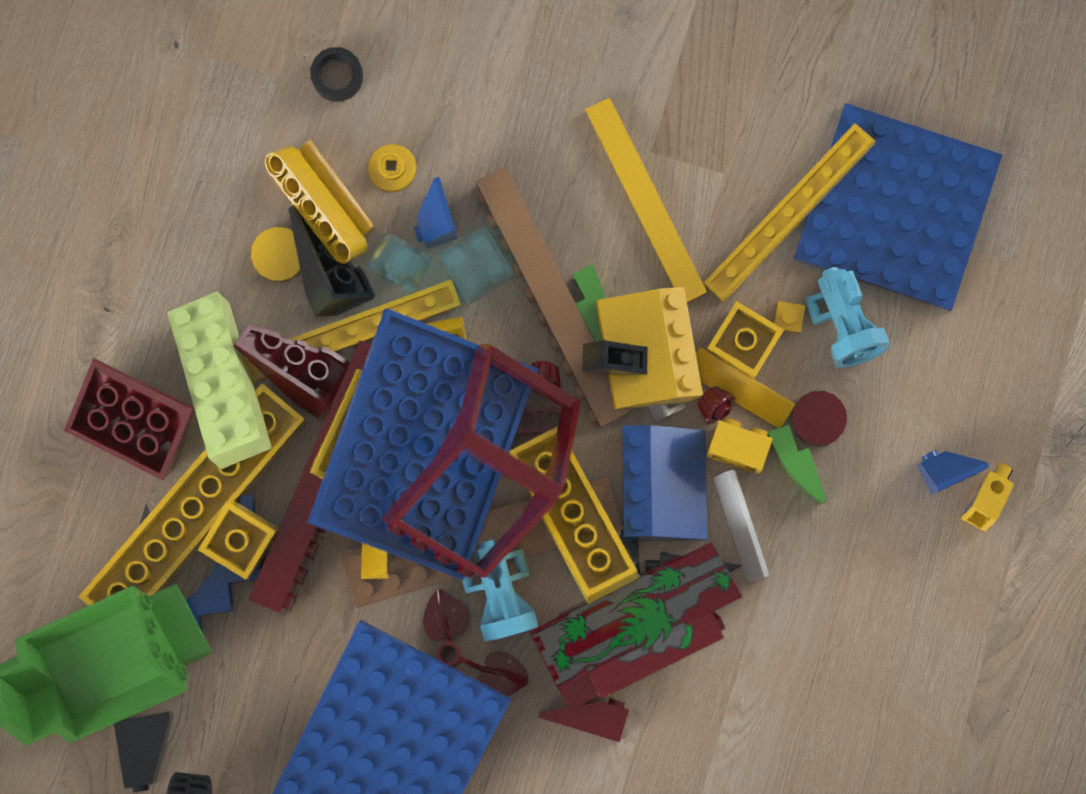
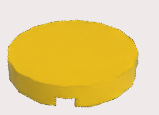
M273 227L264 230L256 237L251 248V260L254 268L262 277L272 282H282L293 279L301 272L292 230L286 227Z

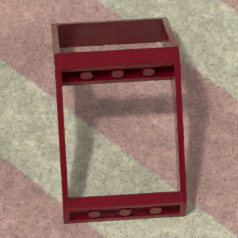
M480 344L474 356L461 412L433 461L383 516L382 521L389 525L387 530L399 537H402L403 534L412 538L411 544L423 551H426L427 548L436 553L435 559L446 565L452 562L459 567L457 572L469 579H472L473 576L486 578L554 506L565 487L581 401L491 344ZM490 363L562 408L551 463L545 475L474 432ZM462 451H465L534 494L522 516L476 565L401 521L402 517Z

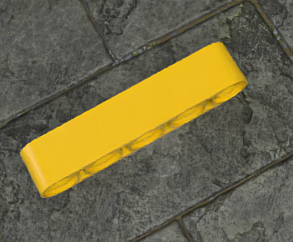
M286 146L268 154L265 158L267 171L333 258L339 263H347L365 254L367 242L364 236L300 152L293 146Z

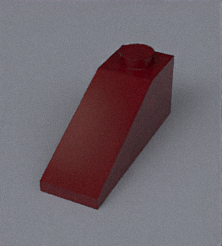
M609 698L608 703L596 702L579 705L569 711L567 708L540 712L539 718L620 742L629 710L624 708L625 702Z

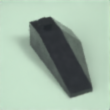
M291 206L289 214L304 291L315 317L337 316L372 300L375 295L360 266L355 268L351 261L347 263L337 262L295 206Z

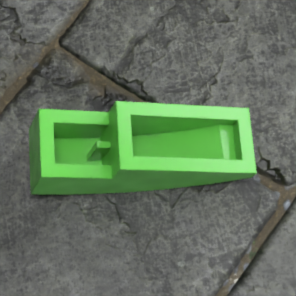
M591 264L574 273L573 280L584 299L576 303V306L596 342L602 341L595 301L605 299L600 280Z
M789 425L769 431L767 437L773 438L771 448L785 472L816 503H825L827 500L809 448L797 450Z

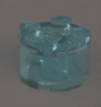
M386 233L381 238L366 268L379 275L382 272L383 274L380 278L392 285L401 283V288L414 294L427 272L432 258L420 249H414L407 245L408 242Z

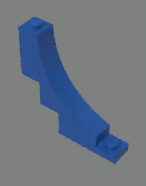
M252 495L240 496L241 503L239 504L256 513L254 497ZM262 560L253 575L247 580L220 563H216L205 582L186 600L202 633L201 616L234 612L231 584L256 581L262 569Z

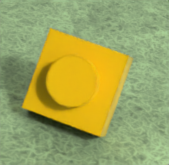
M778 301L774 324L786 332L800 334L805 305Z

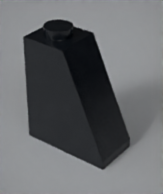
M173 711L125 719L114 723L124 789L132 788L133 793L150 790L149 784L157 782L174 717Z

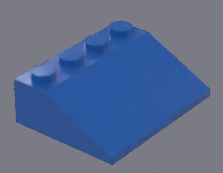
M653 425L622 426L623 541L707 540L705 430Z

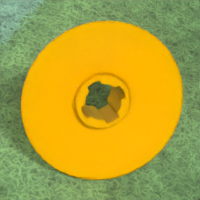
M386 144L376 149L370 156L367 166L371 182L385 192H398L407 188L414 180L417 169L412 153L407 148L398 144ZM388 162H396V171H387L386 164Z

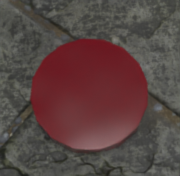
M812 391L803 395L795 404L791 414L792 426L796 435L803 442L813 446L828 445L835 442L844 432L847 424L846 409L842 401L834 394L826 391Z

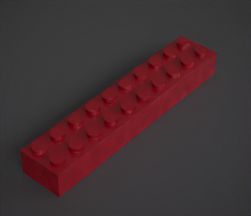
M359 341L248 599L284 615L287 610L292 611L298 596L294 595L298 584L303 585L309 571L305 569L309 558L312 560L315 558L320 546L316 542L319 534H325L326 532L323 528L307 523L323 480L310 473V470L356 370H363L371 348L370 344Z

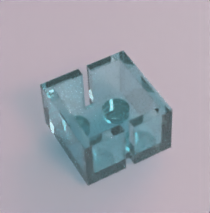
M486 226L465 237L464 245H461L458 241L438 253L439 260L466 305L488 294L486 283L490 282L491 288L495 290L514 278V272Z

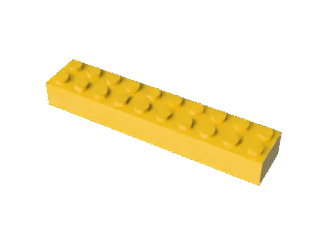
M262 383L257 388L256 395L272 449L223 469L209 460L205 449L78 597L89 606L133 585L148 596L165 589L198 551L226 502L233 499L239 503L241 501L240 496L247 494L307 424V421Z

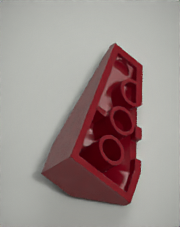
M247 324L234 345L245 358L295 404L316 418H319L331 404L350 364L348 360L331 349L313 347L300 339L294 341L281 337L280 333L252 324Z

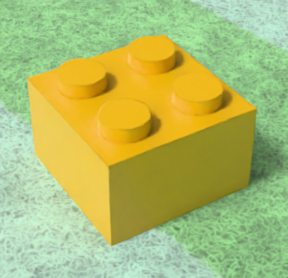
M736 301L708 346L707 351L755 379L784 329Z
M725 418L724 422L719 420L706 457L759 475L763 469L773 438L767 437L768 432L755 427L747 430L740 427V422Z
M232 499L226 502L198 550L247 580L255 572L279 528Z

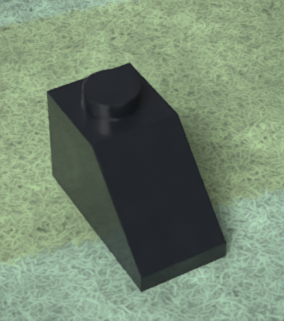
M606 340L583 344L582 372L601 375H647L648 347Z

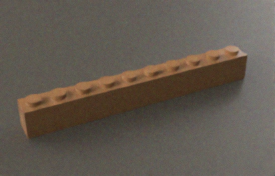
M506 167L477 180L476 186L478 189L474 190V193L480 205L486 204L490 212L486 217L492 229H499L502 238L498 240L505 254L511 253L515 261L511 263V266L517 278L523 276L527 284L523 288L530 303L536 302L539 308L536 315L542 327H549L552 333L548 337L555 352L561 351L565 359L561 361V364L567 376L573 375L577 384L573 388L580 401L586 400L590 408L586 410V413L592 425L598 424L599 428L602 429L630 415L631 411L629 408L614 410L608 375L582 372L583 344L595 341Z

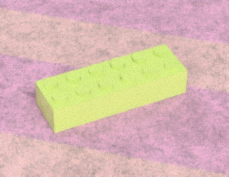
M217 291L167 312L209 460L223 469L272 449L246 358L234 347L239 334L230 303Z

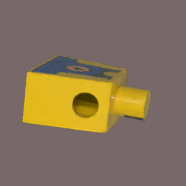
M998 463L994 472L989 471L981 479L961 519L983 531H987L997 521L1014 487V483L1009 481L1013 469L1006 464Z

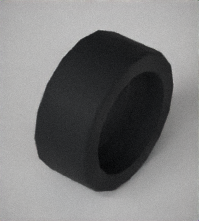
M330 47L321 51L314 58L310 67V78L315 90L323 98L332 102H341L352 98L360 90L363 82V70L358 58L351 51L342 47ZM332 59L346 61L353 70L351 83L341 90L327 88L321 80L323 66Z

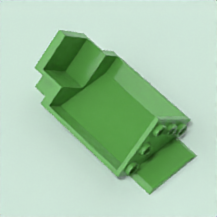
M174 584L150 596L142 593L133 585L14 639L17 656L0 664V727L25 746L54 733H57L68 743H72L188 691L186 679H188L189 675L185 666L213 654L178 585Z

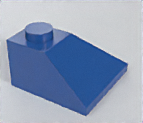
M440 177L433 179L417 216L419 225L414 226L418 242L424 241L426 248L457 239Z
M937 450L921 456L923 462L917 465L931 495L989 468L988 463L948 451L938 454Z

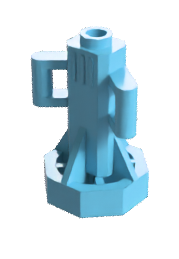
M837 267L823 271V277L818 280L821 292L805 298L804 301L814 325L833 320L837 330V343L831 346L830 353L836 368L853 367L873 360L886 352L890 345L884 328H877L864 317L859 305L863 295L852 270L846 272V269H838ZM825 300L829 312L821 314L817 302Z
M494 539L478 544L479 549L474 551L477 562L472 564L476 565L495 545ZM523 549L509 552L486 578H481L482 584L475 585L473 578L465 577L462 580L466 594L485 590L487 601L480 623L484 642L539 627L534 609L514 591L512 581L530 576ZM514 557L518 573L510 575L506 559Z

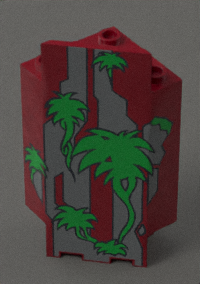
M710 542L683 556L678 554L638 574V579L589 605L585 600L558 613L559 617L529 632L569 711L597 696L601 699L724 639L721 631L726 628L719 614H716L715 611L743 598L713 543Z

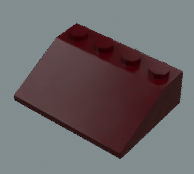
M94 358L89 366L64 431L164 480L174 470L181 454L194 408Z

